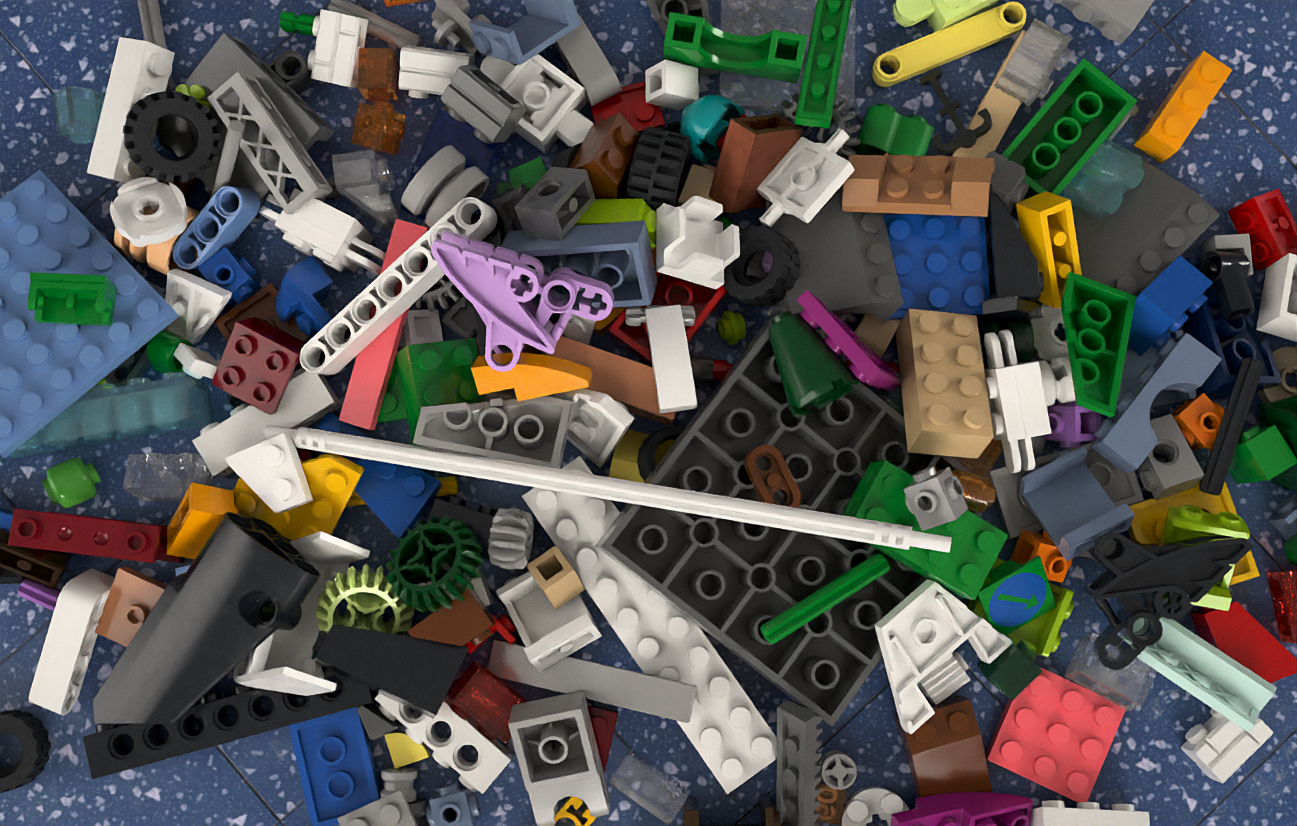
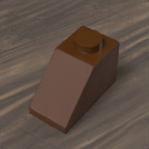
M466 589L462 593L464 601L454 599L452 601V609L442 606L438 613H432L409 629L408 633L414 638L459 646L472 642L474 646H477L493 634L489 628L497 622L476 591Z

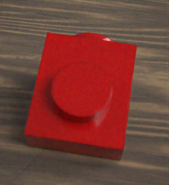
M496 613L491 614L497 622L489 628L494 634L498 631L509 644L515 643L519 637L514 633L517 630L514 622L504 613L500 617ZM488 637L486 640H484L477 646H474L472 642H469L464 646L468 647L469 649L467 652L469 654H472L481 645H483L490 637Z

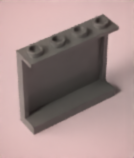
M223 33L184 82L189 87L195 84L203 87L205 96L201 100L209 102L207 97L235 73L241 72L254 76L306 151L311 148L316 140L327 142L335 133L242 39ZM232 91L222 100V103L229 113L238 114L240 98L235 91ZM209 102V113L212 117H215L218 123L216 129L217 133H220L221 141L218 140L217 148H220L218 156L215 155L212 161L214 164L210 169L204 170L203 175L199 178L205 183V190L212 194L228 128ZM166 115L159 118L156 128V135L159 137L157 141L161 146L175 153L178 157L184 156L190 150L193 142L190 126L185 120L174 115ZM246 120L245 136L250 142L258 143L260 127L256 121ZM239 146L229 186L254 190L259 196L261 208L266 202L267 196L269 194L272 195V192ZM266 148L264 164L269 171L278 172L280 156L276 150ZM237 196L236 202H235L237 209H238V207H239V198H238V196ZM257 214L251 222L260 223L262 218Z

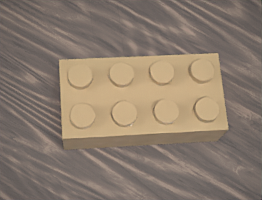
M908 309L896 331L908 453L978 459L994 436L977 316Z

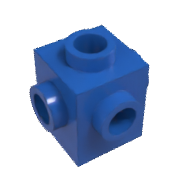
M223 247L198 267V270L208 282L232 292L231 298L227 302L232 306L248 299L254 294V290L260 286L253 277L257 271L244 256L239 259L227 247Z

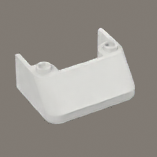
M320 531L289 542L321 574L304 602L300 604L302 616L299 624L291 630L277 629L236 665L233 672V679L236 683L253 688L304 696L336 690L337 683L324 680L322 666L315 663V659H312L314 652L312 648L319 632L317 626L319 618H316L315 615L316 608L319 606L317 602L318 596L324 591L325 583L328 580L334 581L335 574L338 571L347 575L350 563L369 558L370 551Z

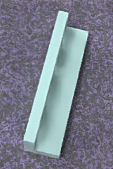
M1162 616L1159 619L1163 627L1161 638L1157 643L1147 646L1137 658L1249 733L1254 727L1260 711L1275 694L1277 687L1173 619H1167ZM1139 618L1135 621L1133 632L1142 629L1144 618ZM1122 634L1121 638L1131 645L1133 642Z

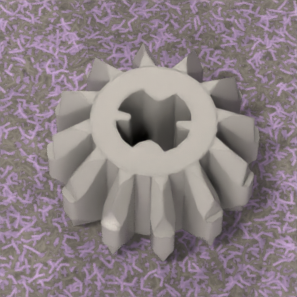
M515 508L498 510L493 518L490 538L488 540V553L492 565L511 570L523 569L527 565L531 549H533L532 542L534 538V524L531 513Z

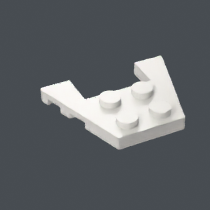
M929 579L923 582L874 625L900 724L903 730L910 734L914 733L935 714L918 688L917 683L966 639L969 640L981 661L988 664L1012 644L1008 637L1000 634L986 620L978 617L964 603L938 583Z

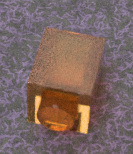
M359 48L358 89L364 99L377 104L387 103L388 100H398L399 60L393 48Z

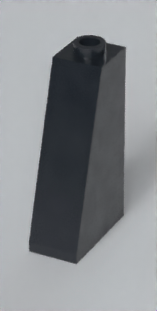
M333 624L328 633L323 630L321 631L312 651L317 653L315 663L433 719L437 715L469 648L410 636Z

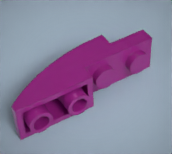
M957 792L916 798L915 809L892 814L891 826H1030L1033 801L1028 797L991 792Z

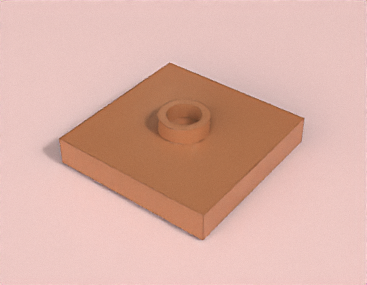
M123 566L118 568L95 633L128 647L168 585L129 567Z

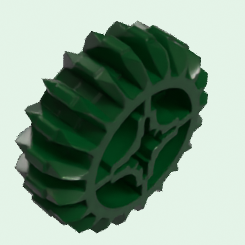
M432 515L428 523L419 519L416 529L406 527L408 535L404 539L396 538L399 546L397 549L389 550L393 560L386 563L388 571H390L386 578L389 584L392 585L393 593L399 599H402L401 601L406 606L415 608L423 613L427 609L438 613L441 605L452 609V601L454 599L464 601L462 593L466 589L474 590L471 583L472 579L481 578L480 571L477 568L485 563L480 555L483 549L477 541L476 534L471 529H468L462 521H454L446 515L442 519ZM432 581V584H429V585H424V586H418V585H416V584H418V583H420V582H423L424 584H426V583Z

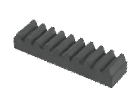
M790 700L777 706L776 810L780 813L781 826H820L815 821L820 817V813L816 811L820 801L816 797L821 793V789L816 786L821 781V777L816 774L820 771L821 765L816 762L822 756V753L817 751L822 745V741L817 738L822 733V728L817 725L821 722L823 716L796 701Z

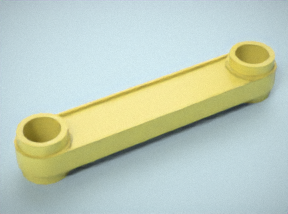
M1007 2L883 53L877 57L872 66L873 80L880 87H890L1019 33L1024 26L1027 15L1026 9L1018 2ZM1004 16L1012 17L1016 24L1007 22ZM880 66H890L895 73L886 74L881 70Z

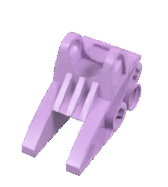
M447 230L442 233L441 240L436 238L433 241L431 253L444 274L474 305L486 325L485 359L487 364L496 371L506 372L514 368L525 343L548 354H553L557 342L572 315L599 321L605 319L612 310L614 294L611 287L602 281L576 274L570 268H557L549 276L545 274L543 264L532 256L525 254L519 256L518 252L499 246L495 249L493 244L476 239L470 241L467 236ZM527 265H532V266H534L535 268L532 269V268L528 267ZM523 275L529 277L528 283L521 280ZM562 285L569 290V293L560 294L555 291L553 286ZM579 287H582L584 289L580 303H576L575 300ZM537 293L541 294L539 306L533 299ZM595 293L601 294L602 302H604L600 303L598 308L591 306L592 300L590 298H593ZM552 313H563L555 325L549 320ZM500 345H506L512 351H505ZM492 350L496 354L513 353V359L507 364H500L493 359Z

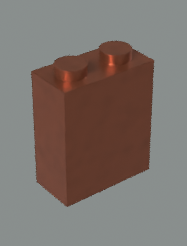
M779 114L731 119L708 196L717 203L722 204L723 210L730 213H739L741 210L752 208L761 209L763 206H766L765 198L760 195L756 188L797 143L802 128Z

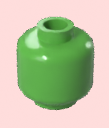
M73 457L48 468L46 471L47 478L42 480L54 505L60 503L64 508H71L95 497L97 494L95 484L101 482L94 464L85 465L83 460L78 457Z

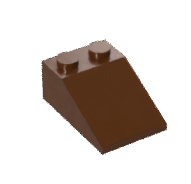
M957 695L944 699L937 705L930 703L935 714L912 734L903 730L898 713L893 714L918 798L957 792L992 793L981 733L970 699Z

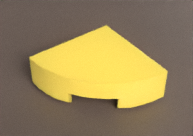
M395 731L384 735L395 769L431 756L424 743L421 745L417 744L404 732Z

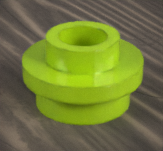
M724 311L722 318L718 320L719 335L729 345L737 344L739 340L744 339L746 336L745 321L739 312Z

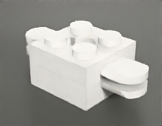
M536 54L521 65H515L491 56H487L483 60L480 70L527 109L520 121L515 125L514 131L545 154L557 139L569 147L584 141L591 126L594 125L592 121L579 113L586 104L585 88L539 54Z
M295 188L289 200L292 201L302 191ZM269 194L267 196L266 202L282 212L279 214L262 206L259 213L275 222L274 225L285 233L282 239L294 245L293 248L309 257L313 255L323 260L325 265L338 272H342L343 268H346L355 273L358 266H361L377 275L380 274L382 268L365 258L364 255L367 254L384 262L386 253L370 245L374 237L355 218L316 198H311L293 214H286L273 195Z
M1001 330L998 336L994 332L986 333L984 345L989 368H985L984 372L993 439L1002 440L1006 467L1011 474L1020 472L1021 467L1025 471L1033 470L1035 468V459L1031 437L1051 434L1039 361L1017 363L1013 335L1010 330Z

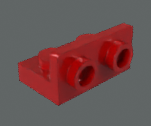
M1279 189L1256 196L1228 211L1237 233L1249 234L1252 264L1256 271L1269 267L1289 253L1297 255V224Z

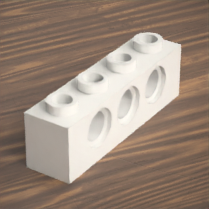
M380 693L375 698L381 704L378 708L383 715L392 721L398 719L407 727L405 733L417 744L421 745L424 742L434 751L432 757L445 768L451 766L460 774V782L472 792L478 790L483 794L514 757L510 750L447 695L433 719L424 714L416 716L410 712L409 707ZM437 721H444L450 725V738L442 739L435 733ZM462 746H474L478 751V760L475 762L464 760L461 755Z

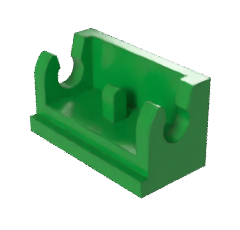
M30 272L29 279L31 282L28 294V310H35L34 320L36 322L112 326L117 288L106 275Z

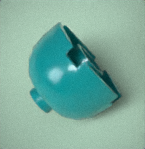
M714 94L705 95L687 105L681 115L680 134L690 138V155L703 164L711 165L709 161L712 159L719 161L720 154L716 142L727 132L731 119L740 118L743 114L745 115L744 108L727 97Z

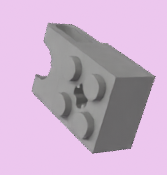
M584 691L513 705L508 725L537 826H555L554 818L558 809L557 802L567 796L578 797L583 800L593 817L608 815L610 795Z

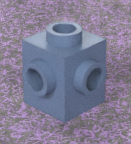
M458 782L438 787V792L429 800L430 805L426 806L429 825L474 826L478 820V815H481L478 795L476 793L473 794L465 786L459 787ZM447 808L455 809L457 817L449 819Z

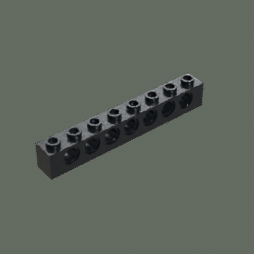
M322 666L324 680L330 681L332 676L341 679L343 691L340 695L332 692L309 695L307 703L301 704L296 700L295 694L253 688L245 685L233 688L235 695L222 698L221 691L202 696L199 699L200 704L189 708L173 724H162L169 731L167 742L159 737L158 729L161 724L96 725V733L83 737L91 777L93 780L376 701L375 698L379 693L329 669L325 670V667ZM264 695L270 697L273 701L274 708L271 714L264 712L261 707V699ZM229 705L236 707L239 712V718L236 723L231 722L227 717ZM195 715L203 719L204 728L202 732L196 731L193 727L192 720ZM126 734L130 735L134 741L132 751L128 750L124 745Z

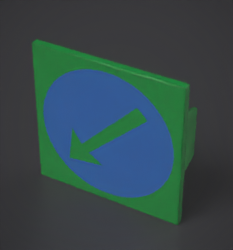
M1039 555L1022 565L1008 560L990 570V583L983 586L978 593L987 622L992 625V628L1005 636L1057 607Z

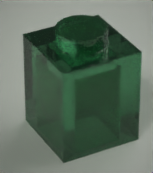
M1006 635L1012 644L990 664L980 660L977 665L986 679L1013 701L1042 672V669L1034 660L1037 656L1036 652L1023 640L1016 643Z

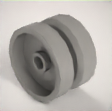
M448 145L439 150L418 171L404 191L401 203L415 216L427 213L425 224L431 228L462 199L468 197L480 199L490 180L476 166L464 169L466 163L465 156L452 145Z

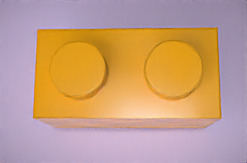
M191 482L167 527V555L195 559L226 512L239 514L238 506L234 505V491Z

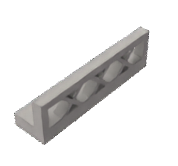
M237 72L207 97L227 128L229 123L234 120L233 117L243 123L244 131L240 147L286 214H293L311 198L324 199L334 191L256 77ZM232 91H235L240 98L238 114L229 113L222 103V100ZM246 120L256 121L260 127L258 143L250 142L245 136ZM266 148L276 150L280 156L278 172L269 171L264 164ZM286 177L296 179L303 190L292 201L284 193Z

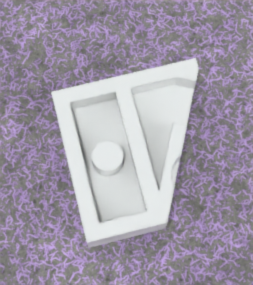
M179 268L168 271L165 301L176 311L179 317L165 327L163 331L188 340L192 345L199 342L231 298L232 292Z
M282 433L225 458L226 463L275 513H284L313 501L290 433Z

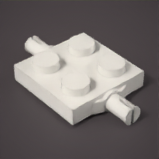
M838 128L826 143H814L801 137L756 188L763 198L772 202L769 209L759 218L763 225L771 229L783 213L794 215L808 224L854 172L855 169L850 161L836 154L849 139L848 134L844 130Z

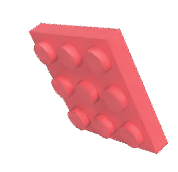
M1025 661L987 748L985 758L1078 803L1087 802L1127 707L1031 662Z

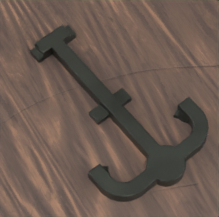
M938 68L920 78L919 81L922 86L931 84L944 106L938 110L942 117L946 114L949 115L959 134L956 140L948 144L941 143L940 134L932 137L931 141L941 153H951L961 147L970 148L975 145L977 138L983 136L991 129V115L986 108L979 111L977 114L984 119V123L974 130L965 129L955 112V109L959 108L960 104L957 100L950 103L937 81L943 75L941 69Z

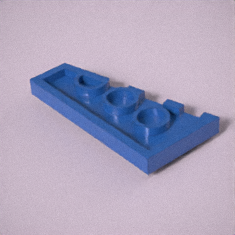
M327 412L315 428L370 438L348 423L340 421L338 417L330 412ZM318 451L321 455L326 454V452ZM341 455L365 468L354 491L397 538L404 539L408 535L406 527H414L443 486L439 480L420 468Z

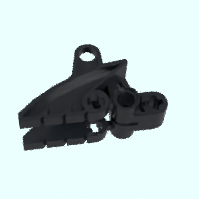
M1108 532L1099 536L1095 542V547L1089 549L1088 552L1106 571L1084 588V591L1092 596L1110 623L1094 641L1093 651L1096 658L1105 667L1112 670H1120L1128 666L1147 646L1159 641L1163 632L1162 623L1159 620L1162 616L1167 619H1178L1184 616L1194 606L1190 602H1198L1213 587L1209 583H1218L1232 569L1229 564H1237L1254 546L1245 538H1233L1223 535L1199 536L1172 543L1136 544L1115 532ZM1112 538L1115 543L1114 551L1104 556L1102 545L1106 540ZM1141 593L1144 605L1132 595ZM1163 594L1168 599L1167 603L1161 598ZM1114 597L1121 607L1117 616L1110 607L1107 598ZM1179 604L1178 609L1174 611L1173 608ZM1139 618H1144L1142 629L1133 632L1135 621ZM1120 631L1133 642L1131 645L1118 635ZM1108 644L1114 647L1117 646L1116 649L1120 652L1119 656L1116 658L1111 655L1107 656L1108 652L1105 647Z

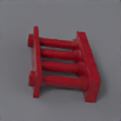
M14 509L8 540V545L149 563H156V560L184 563L185 559L184 557L167 555L168 526L50 511L39 512Z

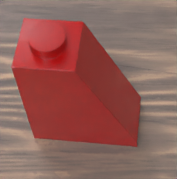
M1231 601L1229 611L1200 606L1201 609L1190 612L1200 638L1267 682L1272 683L1297 673V659L1238 602Z

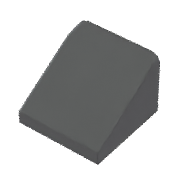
M372 703L358 707L357 712L372 741L402 726V723L397 719L395 721L388 719Z

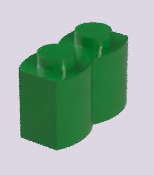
M878 103L877 105H870L865 113L857 136L860 139V144L855 145L853 149L863 155L883 156L888 152L889 155L925 156L934 127L927 124L928 121L921 116H901L896 113L894 107L888 104Z

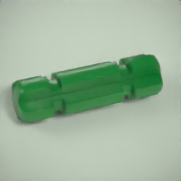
M284 11L281 13L279 25L285 32L295 33L299 30V34L314 36L312 28L316 16L302 13L296 16L295 12Z

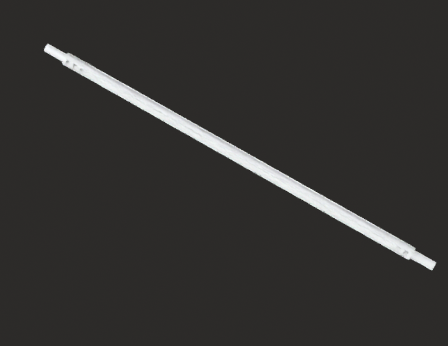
M267 425L264 429L265 439L273 438L282 433H290L295 446L302 449L909 550V547L912 546L950 553L952 537L912 531L911 526L306 427H299L296 430Z

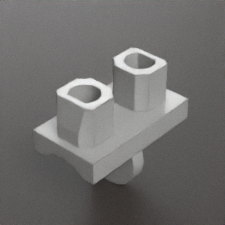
M434 0L436 7L431 17L433 19L432 26L437 30L434 41L439 46H445L449 42L455 48L461 45L469 54L478 55L480 52L473 44V33L468 23L471 19L466 15L470 9L468 0ZM479 14L478 16L473 18L475 20L492 24V22L484 14Z

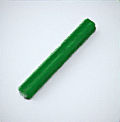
M882 554L873 555L771 619L760 628L765 640L770 644H775L890 570L887 560Z

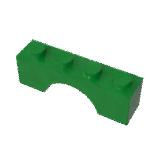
M670 12L664 41L663 60L666 59L685 65L797 84L802 69L807 36L772 30L758 36L735 35L713 27L705 18Z

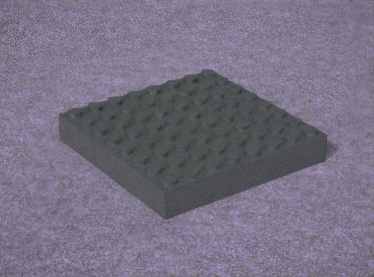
M773 318L765 322L643 482L761 502L745 470V458L754 447L770 445L781 452L800 490L801 501L798 506L800 509L842 515L870 462L883 460L888 461L912 477L915 473L934 466L936 472L950 467L953 476H956L963 486V498L967 504V510L978 517L982 516L997 495L996 491L952 456L908 453L904 417L860 381L858 384H851L853 389L833 403L821 409L811 405L806 407L809 414L794 417L789 409L768 333L769 328L773 326L771 322ZM760 457L757 461V466L761 471H765L768 466L767 460L763 457ZM780 490L774 493V500L777 504H781L784 500V494ZM627 503L595 545L794 701L822 715L823 719L821 721L832 727L882 658L874 625L927 580L865 542ZM882 554L890 566V570L775 644H770L765 640L760 630L762 625L873 555Z

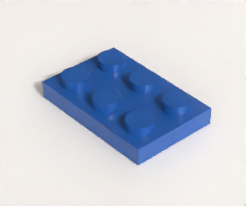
M358 707L288 726L312 826L338 825V817L380 799L381 789L367 731L357 712Z

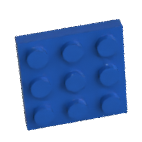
M924 214L883 215L904 302L887 320H903L908 309L976 315L977 317L987 316L983 314L982 302L990 299L984 217Z

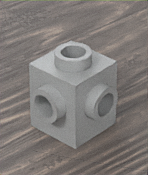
M934 466L915 473L913 475L914 481L903 489L907 508L912 514H915L922 531L954 521L968 509L963 498V486L960 480L953 476L950 467L937 472Z

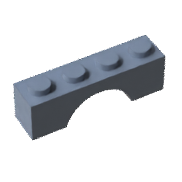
M1187 332L1175 340L1170 337L1162 344L1156 353L1160 358L1154 366L1149 364L1141 371L1136 378V381L1140 383L1133 393L1127 391L1120 398L1116 405V409L1119 410L1112 420L1109 418L1105 419L1094 432V435L1098 438L1091 448L1124 474L1138 469L1159 442L1150 424V408L1156 395L1162 390H1178L1188 393L1201 387L1222 360Z

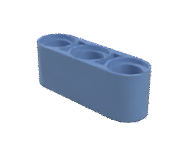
M221 187L175 243L172 253L175 263L182 269H198L200 265L223 247L229 249L257 215L260 209L258 194L250 188ZM237 196L239 198L238 209L236 208L235 204ZM216 223L218 224V233H217V234H216V232H215V225H216ZM195 249H197L198 253L197 259L195 257Z

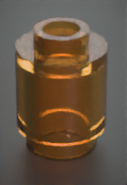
M959 469L951 471L953 476H956L963 486V498L968 510L981 513L986 507L992 506L996 496V488L992 486L991 478Z

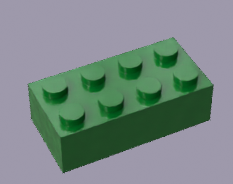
M1084 58L1001 154L1007 158V162L1012 160L1025 167V183L1029 184V189L1024 199L1045 191L1059 195L1137 102L1135 98Z
M886 460L870 462L842 515L911 526L912 531L952 537L950 553L912 546L909 547V550L868 544L924 578L935 581L954 596L975 600L1009 535L968 510L954 521L922 531L915 514H912L907 508L903 490L914 481V478Z

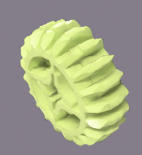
M366 563L362 568V572H357L351 566L348 568L347 575L338 571L335 574L334 581L328 580L325 583L324 591L318 596L317 602L319 606L316 608L315 615L316 618H319L317 625L319 631L323 630L327 633L332 625L336 624L405 636V631L411 629L412 626L411 618L414 616V608L406 606L401 601L402 599H399L393 593L392 585L389 584L387 576L383 575L384 569L382 566L378 567L376 572H370V568ZM342 599H345L348 602V609L346 614L340 617L336 606ZM391 605L394 615L385 624L382 620V614L385 613V608Z

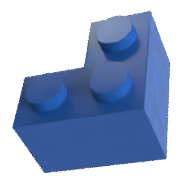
M1179 255L1136 298L1128 346L1140 356L1150 347L1157 351L1172 336L1166 330L1169 329L1174 334L1189 318L1184 312L1188 310L1193 314L1208 299L1203 293L1213 282Z

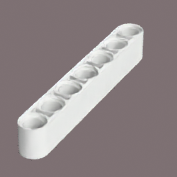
M473 197L464 198L459 201L303 346L299 355L302 367L308 372L324 375H334L343 369L445 275L431 253L433 241L436 238L441 240L442 233L445 230L467 236L470 241L472 239L482 241L496 227L497 214L494 209ZM477 209H480V219L477 223L472 224V214ZM427 257L428 266L425 271L421 272L420 262L423 258ZM401 280L402 290L399 295L395 296V285ZM375 304L376 314L370 319L369 310ZM347 328H350V339L347 342H345V331L347 330ZM324 351L325 361L322 365H320L319 357L320 354Z

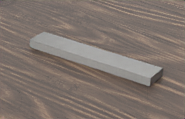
M494 640L487 675L565 694L583 690L585 699L684 723L690 722L696 685L572 656H567L539 672L529 661L524 651V648H526L524 645L509 644L503 640Z

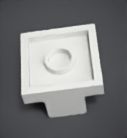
M692 196L681 207H674L663 203L656 209V272L718 289L724 284L725 267L740 255L739 226L732 224L723 231V222L714 220L723 212V205L699 196Z

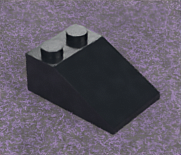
M996 193L989 194L988 216L984 218L990 299L1018 296L1034 301L1041 296L1040 293L1044 289V276L1041 271H1038V261Z

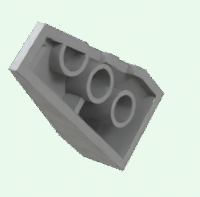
M542 396L518 401L517 398L506 400L498 398L490 399L489 402L471 404L463 402L421 407L413 443L433 449L561 469L572 401Z

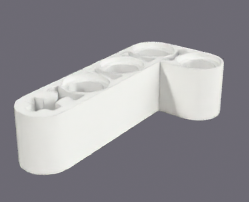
M92 568L71 579L63 587L57 599L29 693V702L62 716L68 714L73 708L80 694L98 635L95 633V629L98 627V621L102 616L103 608L115 577Z

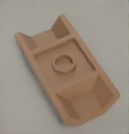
M849 155L848 161H850L855 170L843 183V212L988 216L992 173H995L994 158L942 155H888L886 158L881 155Z

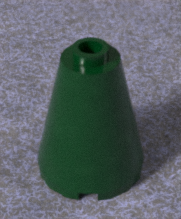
M786 311L772 319L773 326L769 328L768 333L789 409L794 417L809 414L806 407L811 405L821 409L833 403L853 389L851 384L859 383L858 378L849 369L848 365L826 344L820 334L807 323L800 313L792 314L791 311Z

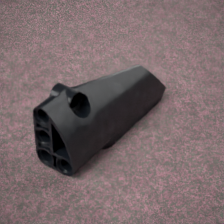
M226 512L187 572L176 576L168 584L93 699L94 723L173 724L218 681L277 629L291 630L299 624L302 616L300 604L304 602L320 578V572L270 524L254 517Z

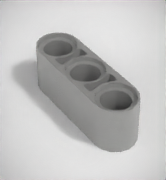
M578 14L581 25L553 44L574 80L585 88L586 100L593 107L621 92L622 88L614 70L583 19Z

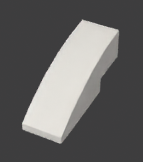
M681 305L645 309L660 414L696 409L697 399Z

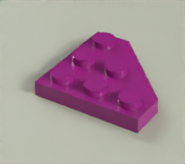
M806 290L797 299L798 303L804 308L800 312L801 316L814 329L820 326L827 333L828 336L824 339L826 344L838 356L842 355L845 359H850L853 362L848 367L861 382L864 383L866 381L870 386L874 385L878 390L883 387L890 391H893L902 383L899 377L865 343L858 341L859 337L834 313L826 310V304L815 294Z

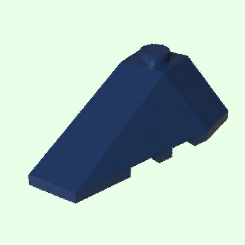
M1185 258V260L1199 270L1202 258ZM1212 283L1203 293L1208 299L1193 314L1188 310L1185 311L1189 317L1186 320L1187 333L1222 359L1202 386L1197 388L1196 394L1205 393L1209 399H1229L1243 358H1253L1264 363L1256 391L1282 384L1272 350L1266 341L1260 343L1250 327L1254 324L1250 315L1236 320H1224Z

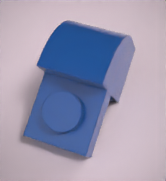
M312 256L294 265L287 271L275 298V310L282 324L294 317L298 328L311 338L332 320L318 302L326 298L333 284V281Z

